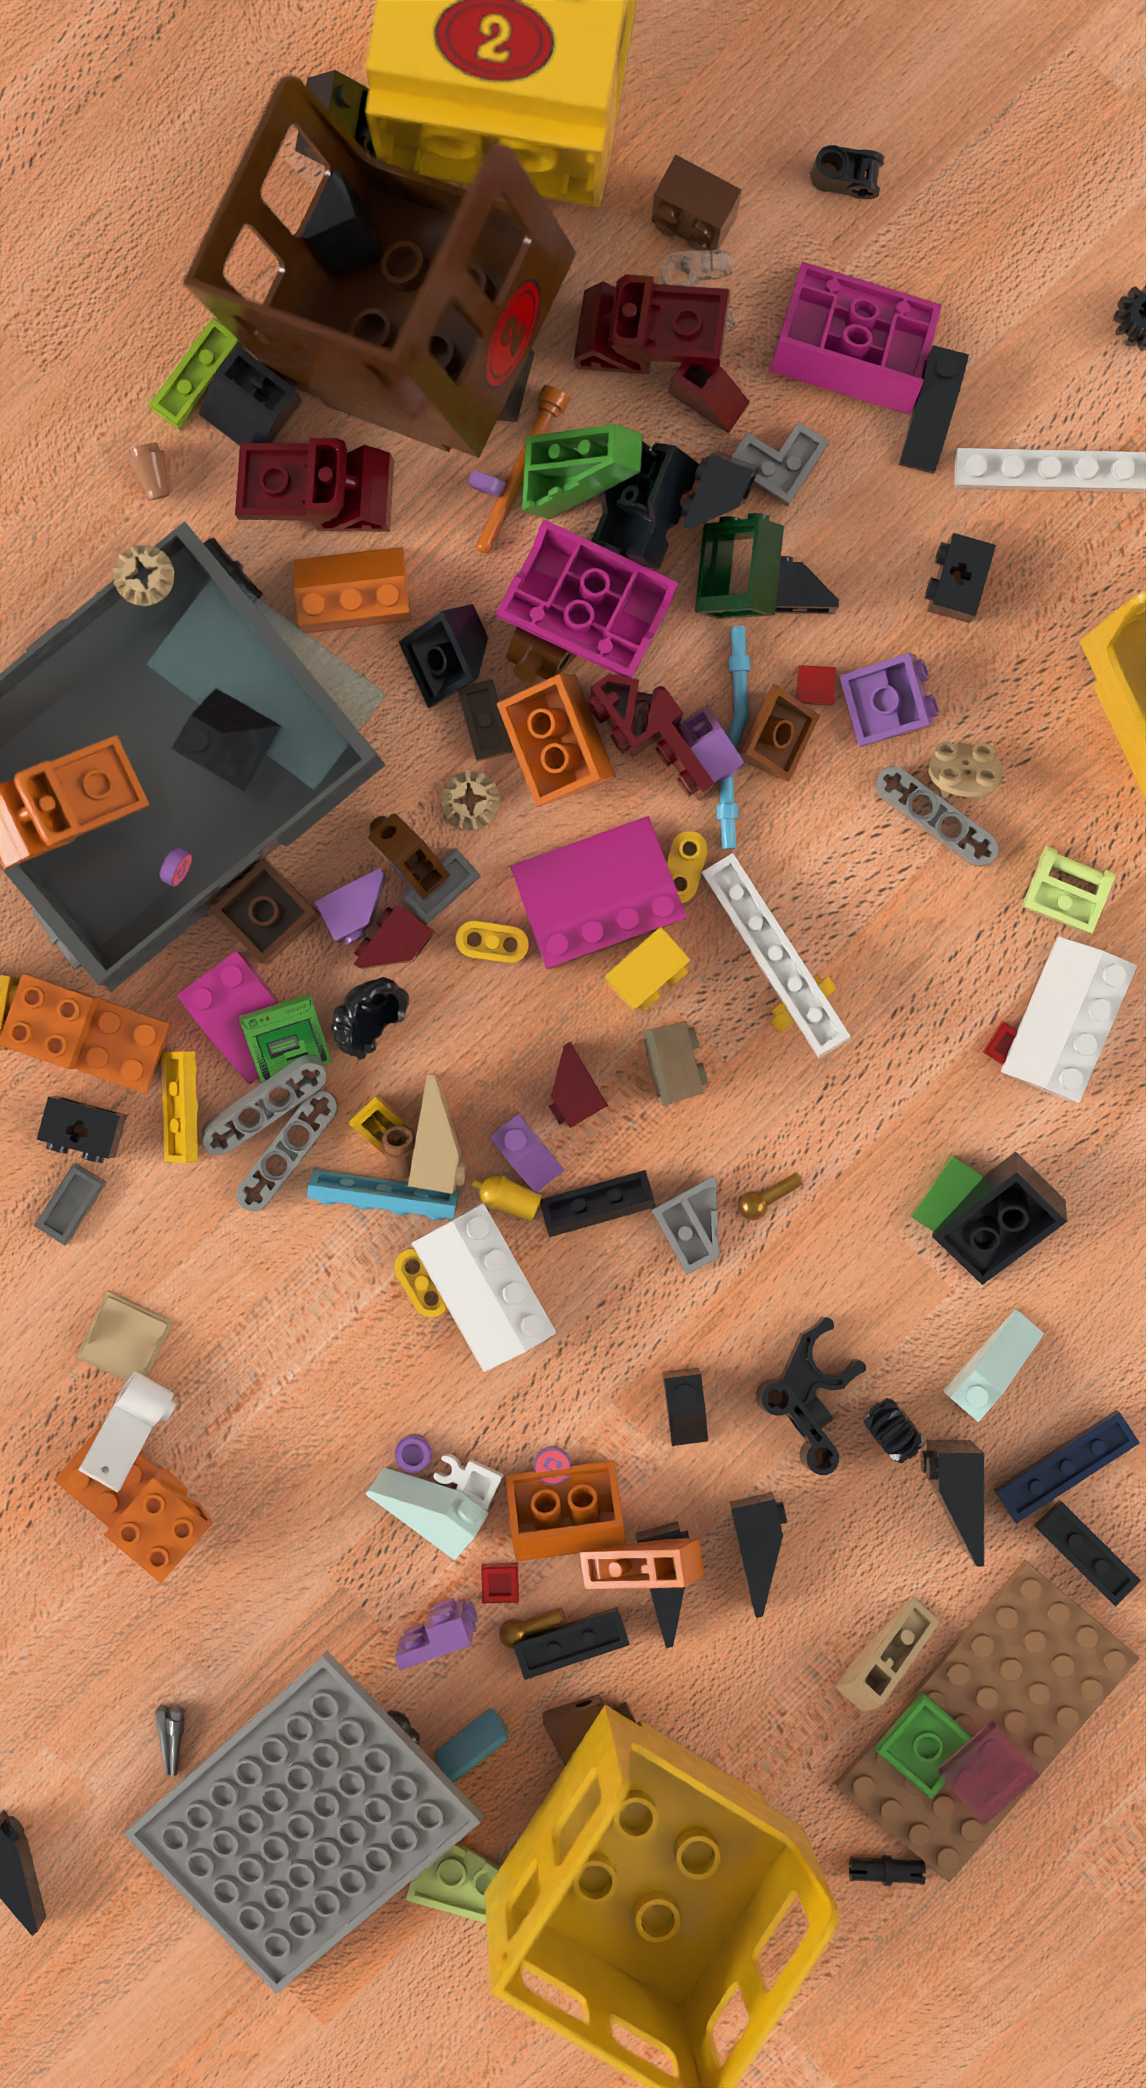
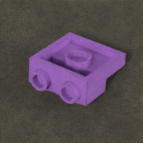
M906 653L839 676L859 747L935 726L933 717L939 716L937 702L933 694L928 696L926 694L923 682L929 680V674L924 660H917L916 654Z
M454 1598L442 1600L433 1606L434 1610L430 1611L426 1628L424 1624H418L406 1629L403 1632L404 1636H401L395 1653L399 1670L471 1646L473 1632H476L475 1623L478 1622L472 1601L465 1602V1599L455 1602Z

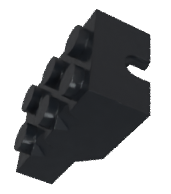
M642 441L640 473L600 493L603 513L591 542L642 566L660 569L669 547L666 534L668 529L677 525L680 520L682 511L680 500L683 494L692 490L696 481L694 478L699 463L675 445L655 443L650 447Z

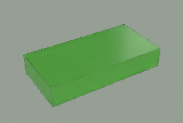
M950 1156L910 1217L934 1232L984 1176L954 1156Z

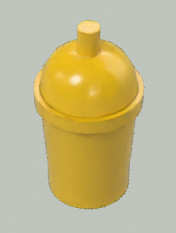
M491 1175L483 1182L474 1179L472 1183L473 1187L480 1189V1199L488 1206V1209H496L530 1222L536 1213L542 1196L507 1179L505 1175Z

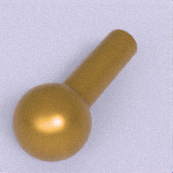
M795 1172L761 1193L756 1191L747 1192L739 1200V1211L748 1220H759L766 1214L768 1205L804 1185L799 1174Z
M557 1608L525 1622L518 1619L507 1620L500 1628V1640L507 1648L514 1649L513 1643L565 1622V1613L562 1608Z

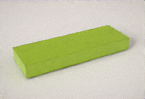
M213 317L148 405L149 408L175 428L181 430L206 396L216 372L236 345L242 347L243 344L219 320Z

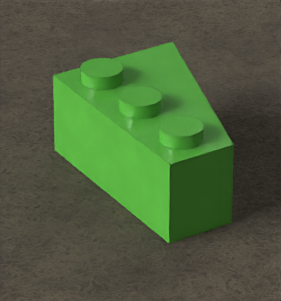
M617 424L526 436L522 511L550 520L640 473L642 434Z

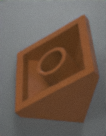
M772 684L739 753L744 762L789 782L820 715L778 685Z

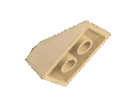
M427 1074L408 1186L453 1194L456 1187L462 1186L465 1182L468 1162L461 1161L462 1150L440 1077L437 1074Z

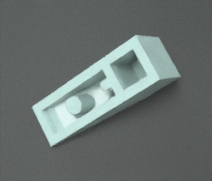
M1014 1309L943 1392L979 1422L1003 1395L1044 1333L1017 1309Z
M383 1467L366 1492L368 1497L453 1560L474 1539L489 1514L458 1490Z

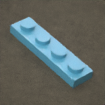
M318 1169L313 1170L307 1190V1198L316 1199L323 1204H335L338 1202L351 1204L356 1208L364 1210L372 1208L386 1209L398 1215L409 1213L421 1214L433 1220L454 1219L459 1190L457 1189L451 1194L410 1187L408 1182Z

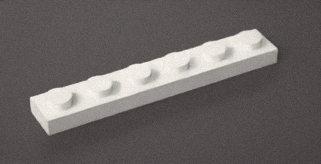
M957 448L955 451L954 488L1146 492V452Z
M732 853L702 871L704 880L818 1059L851 1040L850 1034L735 855Z

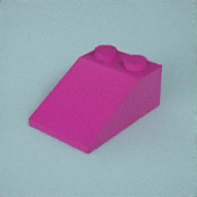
M235 951L177 994V997L245 1081L251 1084L259 1078L239 1016L280 1002L243 952Z

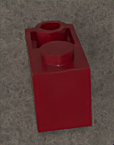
M682 363L673 375L668 390L669 394L728 434L750 403L724 368L716 365Z
M397 904L394 910L387 907L376 922V925L380 927L372 939L366 936L355 950L354 955L358 958L354 964L361 969L414 962L436 932Z

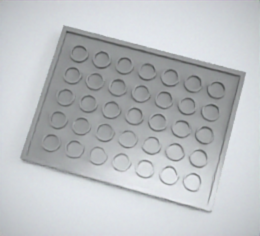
M327 1650L133 1822L124 1834L277 1994L479 1825L484 1814Z

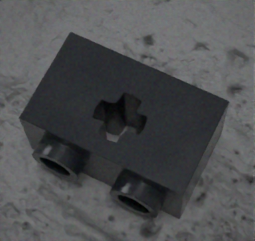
M956 533L950 536L947 543L941 542L935 558V564L940 565L937 578H930L924 599L930 600L927 611L970 623L976 617L996 545ZM955 570L961 572L960 578L963 579L961 584L955 583V576L952 575Z
M48 1096L36 1140L47 1142L46 1149L68 1154V1150L73 1149L83 1152L82 1159L103 1163L104 1158L116 1157L127 1115L59 1096ZM84 1122L83 1128L88 1129V1135L78 1139L79 1133L74 1132V1127Z

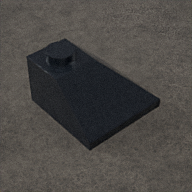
M474 604L443 610L399 641L428 709L438 705L479 678L488 636Z
M215 688L190 715L172 749L245 792L280 732L282 725Z

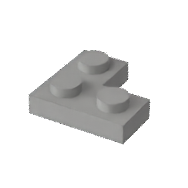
M798 421L779 452L747 432L732 456L760 467L753 485L788 507L828 446L829 441Z

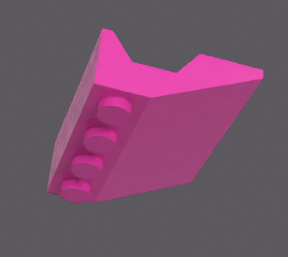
M802 261L769 372L910 415L923 385L924 379L921 378L935 335L942 305Z
M543 519L534 545L521 571L514 576L495 613V617L618 675L633 678L672 604L678 582Z
M649 816L510 866L546 969H551L656 931L660 927L665 928L684 921L687 918Z

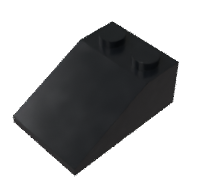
M1014 1152L984 1176L932 1233V1237L983 1285L1067 1222L1066 1200L1017 1152Z
M927 1440V1451H921L922 1473H927V1478L963 1550L977 1567H984V1453L971 1440Z

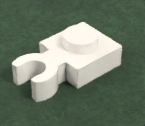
M445 1453L441 1460L451 1465L452 1472L451 1474H443L440 1471H436L433 1478L442 1484L451 1482L458 1484L456 1490L487 1510L504 1474L473 1459L468 1461L465 1468L461 1466L456 1456Z

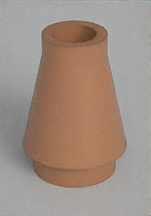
M148 443L130 449L131 459L128 462L146 492L148 501L169 496L164 451L159 450L158 443Z
M396 1126L387 1130L380 1144L381 1150L392 1168L393 1175L399 1179H406L410 1176L416 1136L403 1126Z

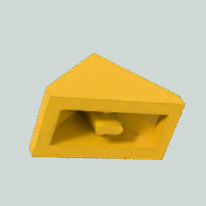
M375 1096L348 1122L383 1155L384 1153L380 1146L381 1140L385 1132L390 1128L403 1126L408 1128L415 1136L417 1135L381 1096Z

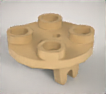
M942 742L938 744L935 753L931 756L928 773L932 782L941 789L940 797L948 798L949 793L957 796L985 799L986 794L993 792L1001 784L1003 767L1000 760L994 755L995 749L987 743L970 745Z

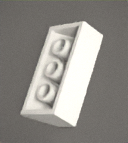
M1057 937L1000 1072L1064 1100L1080 1103L1137 965L1103 950Z
M484 1203L472 1207L411 1243L483 1372L530 1350L556 1334L554 1327Z

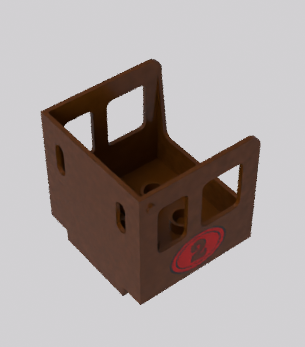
M285 75L278 81L182 284L263 365L295 389L318 397L330 408L443 451L450 452L451 448L480 458L577 252L509 145L501 142L491 145L479 166L469 190L373 158L364 151L299 77ZM292 125L296 127L325 167L323 178L294 235L263 201L261 196L265 179ZM334 170L342 172L370 212L383 253L382 256L338 277L328 273L301 238ZM500 194L505 202L496 200L497 196ZM245 225L254 232L279 262L277 275L263 304L244 298L224 276V267Z

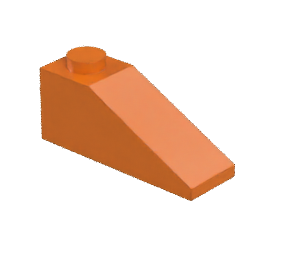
M699 1538L662 1539L589 1549L580 1552L585 1589L683 1588L704 1576Z

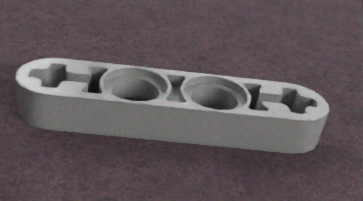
M891 766L885 768L877 775L875 790L880 798L967 863L976 867H982L995 860L998 854V844L995 838L905 770ZM894 775L898 776L900 779L897 784L904 791H907L910 785L915 788V791L907 796L904 805L898 801V799L904 796L902 793L895 789L890 793L885 790L887 783L883 780L884 776L887 778H891ZM916 796H925L930 800L932 806L928 815L919 816L912 810V801ZM945 818H955L960 823L961 831L957 837L948 838L942 833L941 824ZM970 829L974 834L969 839L976 844L985 841L988 844L985 850L989 855L988 857L983 855L975 858L973 856L975 853L973 846L965 843L961 848L957 843L966 837Z
M313 1055L299 1057L210 1119L202 1129V1139L206 1150L214 1155H225L320 1090L326 1082V1071L322 1061ZM308 1069L310 1072L315 1071L316 1076L312 1079L308 1076L303 1077L302 1071ZM293 1078L294 1083H298V1090H295L293 1083L289 1079ZM282 1087L289 1091L288 1097L281 1102L269 1099L270 1092L275 1088ZM252 1108L259 1112L258 1118L251 1123H245L239 1119L240 1113L245 1109ZM230 1120H232L234 1126H232L231 1128L229 1124ZM218 1132L220 1135L225 1133L226 1139L223 1141L218 1138L213 1140L212 1134Z
M318 1090L300 1105L239 1185L237 1200L242 1208L248 1211H258L270 1203L335 1118L339 1104L337 1098L331 1092ZM326 1097L329 1100L327 1107L331 1111L328 1115L325 1113L318 1115L314 1122L321 1126L316 1131L310 1122L301 1119L300 1116L304 1112L307 1117H310L316 1108L312 1104L313 1100H322ZM296 1125L305 1127L309 1132L308 1142L301 1147L293 1145L289 1139V1132ZM274 1154L283 1156L287 1163L285 1172L279 1176L271 1174L267 1169V1160ZM260 1171L265 1179L275 1182L276 1185L272 1189L269 1184H266L260 1191V1195L263 1197L262 1202L256 1200L249 1203L247 1201L249 1194L245 1190L247 1186L254 1188L260 1183L262 1179L255 1176Z

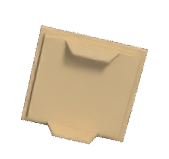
M107 1291L76 1358L125 1381L129 1379L135 1370L148 1377L174 1322Z

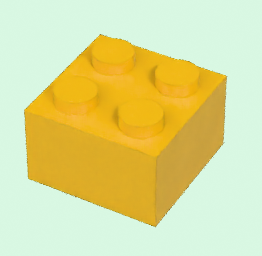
M660 927L605 975L603 979L632 1011L639 1007L644 1012L661 997L657 990L667 982L672 987L689 972L685 965L691 960L666 931Z

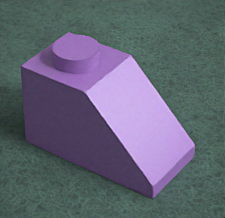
M706 706L678 725L686 743L714 782L733 776L738 771L739 766L744 763L709 706Z
M381 868L315 901L335 942L345 941L346 945H350L366 936L364 930L372 925L386 881V875Z
M520 1113L489 1136L511 1166L534 1192L539 1191L564 1171Z

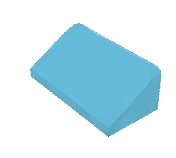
M494 1709L487 1710L437 1749L436 1758L440 1768L453 1783L507 1742L509 1728Z

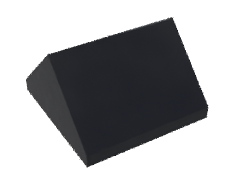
M334 170L301 238L328 273L338 277L382 256L383 253L370 212L342 172Z

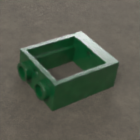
M762 513L747 514V519L722 516L719 522L705 523L703 527L695 612L716 619L774 616L784 526L769 521L770 516ZM753 538L748 593L729 595L734 540Z

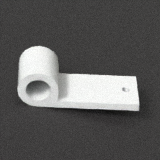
M135 1370L117 1397L79 1471L118 1492L152 1427L159 1420L166 1422L176 1406V1402L172 1400L174 1392Z

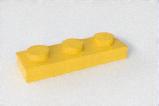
M195 1051L162 1052L164 1162H198L199 1138L197 1134L198 1102L196 1099L197 1065L195 1063Z

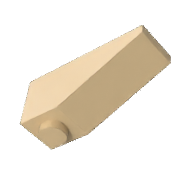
M914 1596L910 1597L854 1658L835 1687L861 1711L881 1708L940 1621Z

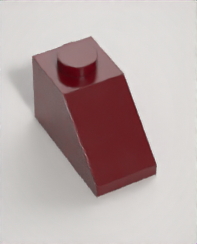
M571 1042L563 1047L551 1094L555 1103L549 1106L559 1125L567 1122L570 1128L608 1106Z

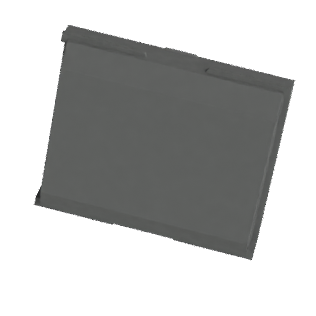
M185 521L154 546L167 555L174 569L172 589L163 600L150 606L132 604L120 595L113 584V580L66 620L61 619L28 646L20 658L0 673V783L15 780L16 774L46 761H54L117 735L150 804L147 808L82 834L71 843L3 870L97 985L106 986L110 992H113L210 911V902L279 845L288 847L386 766L376 751ZM138 561V573L133 575L132 579H139L146 586V589H149L147 584L149 582L148 575L152 574L155 570H147ZM215 688L282 725L280 732L245 792L172 749L190 715ZM181 847L192 853L193 858L191 866L182 882L173 887L161 880L160 870L167 855L174 848Z

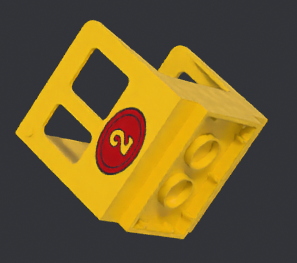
M377 0L365 68L370 87L366 115L377 160L439 181L470 186L487 150L494 143L501 142L511 147L542 198L600 208L601 201H604L637 0Z

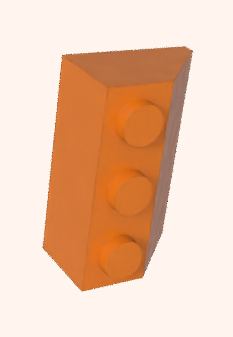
M403 547L294 560L295 605L298 626L303 634L412 621Z
M558 674L496 703L536 807L584 792L616 778L576 674Z
M615 1460L574 1465L571 1468L537 1473L530 1471L505 1475L511 1536L516 1562L577 1554L589 1549L626 1545ZM569 1475L564 1482L558 1485H547L539 1480Z

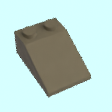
M686 1021L642 1031L658 1102L664 1106L702 1094V1085L708 1084L703 1062L696 1064L693 1049L699 1048L695 1028H687Z

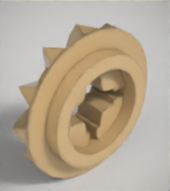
M149 544L132 545L129 550L119 554V559L113 567V584L125 600L135 605L150 606L160 602L169 594L174 583V569L170 559L163 551ZM138 561L147 570H155L152 574L148 575L149 582L147 584L149 589H146V586L139 579H132L133 575L138 573Z
M465 771L452 776L444 786L441 805L445 816L452 824L461 829L476 830L488 825L495 818L499 810L500 796L495 783L483 773ZM467 785H470L475 796L487 798L475 803L473 816H470V811L466 804L454 803L455 800L466 797Z

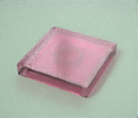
M993 1720L936 1769L984 1825L1040 1777L1036 1769Z

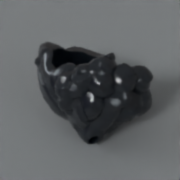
M385 977L364 982L351 989L347 993L343 1004L335 1007L331 1031L335 1034L334 1041L337 1042L339 1049L350 1056L357 1057L358 1060L365 1059L367 1054L374 1052L377 1047L376 1039L381 1036L385 1027L391 1023L395 1024L404 1020L409 1005L408 993L399 987L394 980Z

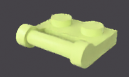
M1047 845L1040 856L1038 867L1021 907L1087 934H1093L1116 873L1107 869L1099 871L1058 854L1057 849ZM1051 868H1056L1095 884L1096 890L1094 894L1048 876Z

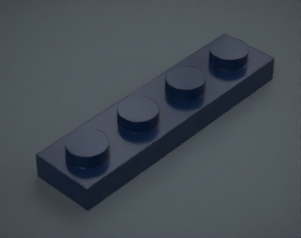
M1115 1410L995 1488L994 1492L1013 1521L1018 1523L1140 1442L1121 1413Z

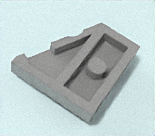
M714 1176L703 1180L651 1209L687 1275L719 1258L717 1181Z

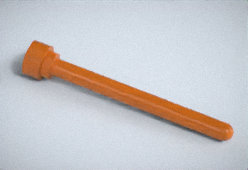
M544 385L538 397L540 402L538 409L540 412L528 436L545 434L553 417L557 418L559 413H564L570 397L555 387ZM526 441L506 481L503 495L498 498L477 542V550L480 553L490 551L524 480Z

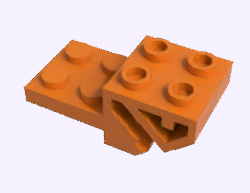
M117 735L54 761H46L16 774L15 780L0 783V864L3 870L71 843L82 834L147 808L150 805Z
M22 974L0 1035V1045L66 1069H76L147 1094L172 1024L105 1001V999L76 989L71 990L45 979Z
M102 1423L54 1481L109 1527L104 1536L161 1584L211 1526L213 1521L200 1503L186 1497L187 1488L166 1468L160 1469L141 1452H139L118 1492L80 1472L79 1468L103 1425Z

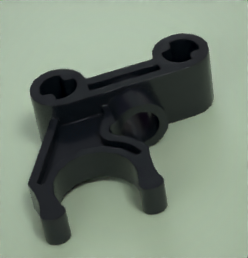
M821 1317L812 1327L799 1334L779 1381L774 1379L766 1380L759 1385L756 1391V1401L759 1407L775 1416L786 1414L806 1441L800 1449V1460L807 1469L818 1475H828L837 1468L839 1453L822 1430L823 1427L834 1419L816 1396V1390L818 1388L828 1390L844 1389L856 1376L866 1371L865 1363L857 1359L852 1360L845 1370L837 1374H825L817 1368L813 1360L812 1349L815 1341L821 1334L834 1328L833 1320L828 1317ZM771 1390L782 1392V1400L778 1405L771 1402L768 1403L767 1397ZM824 1447L826 1451L822 1454V1457L825 1461L820 1465H814L813 1461L816 1459L814 1452L818 1448Z

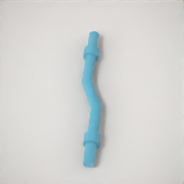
M744 626L731 627L732 656L728 657L729 673L733 675L734 716L727 735L736 749L749 717L747 672L751 671L750 656L746 655V633ZM731 776L725 780L719 779L720 804L716 805L717 820H721L722 849L736 848L735 819H739L738 804L734 803V778Z

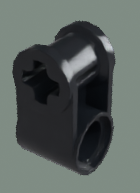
M828 145L818 152L810 172V179L818 190L850 195L858 199H874L879 196L880 192L877 181L879 168L884 165V156L873 150H857ZM824 163L832 164L838 172L829 174L823 170L821 165Z

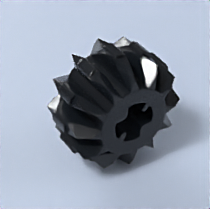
M1146 285L1142 291L1135 286L1129 290L1128 297L1122 296L1117 302L1120 310L1116 311L1113 315V321L1121 324L1115 331L1116 335L1127 334L1126 346H1130L1134 341H1137L1140 351L1146 349V318L1142 319L1140 317V314L1142 317H1146Z
M886 1398L881 1403H876L864 1416V1423L870 1434L895 1462L902 1464L908 1458L911 1459L925 1445L924 1438L917 1427L892 1399Z

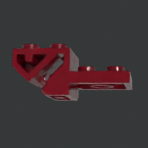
M629 274L619 278L616 282V287L604 281L584 290L574 353L576 369L649 374L651 361L720 366L730 302L729 289L655 284L654 276Z
M309 438V443H240L235 515L238 520L312 521L318 531L390 532L394 459L390 452L365 444L347 453L348 449L345 441L338 438Z
M608 674L592 685L590 688L589 709L600 724L605 721L612 729L610 738L622 754L628 751L633 758L657 741L658 747L655 748L657 754L667 767L673 764L679 772L677 781L689 797L694 794L700 800L711 792L715 782L675 728L680 724L684 713L665 687H656L653 689L652 694L637 692L639 679L615 674ZM640 702H644L649 707V713H647L645 722L646 731L641 734L645 708L641 706L639 708L636 731L633 734L631 727L636 711H634L635 706Z

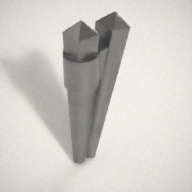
M161 1704L155 1711L165 1775L171 1774L175 1776L178 1769L181 1735H183L184 1709L178 1705L171 1711V1716H169L168 1707Z

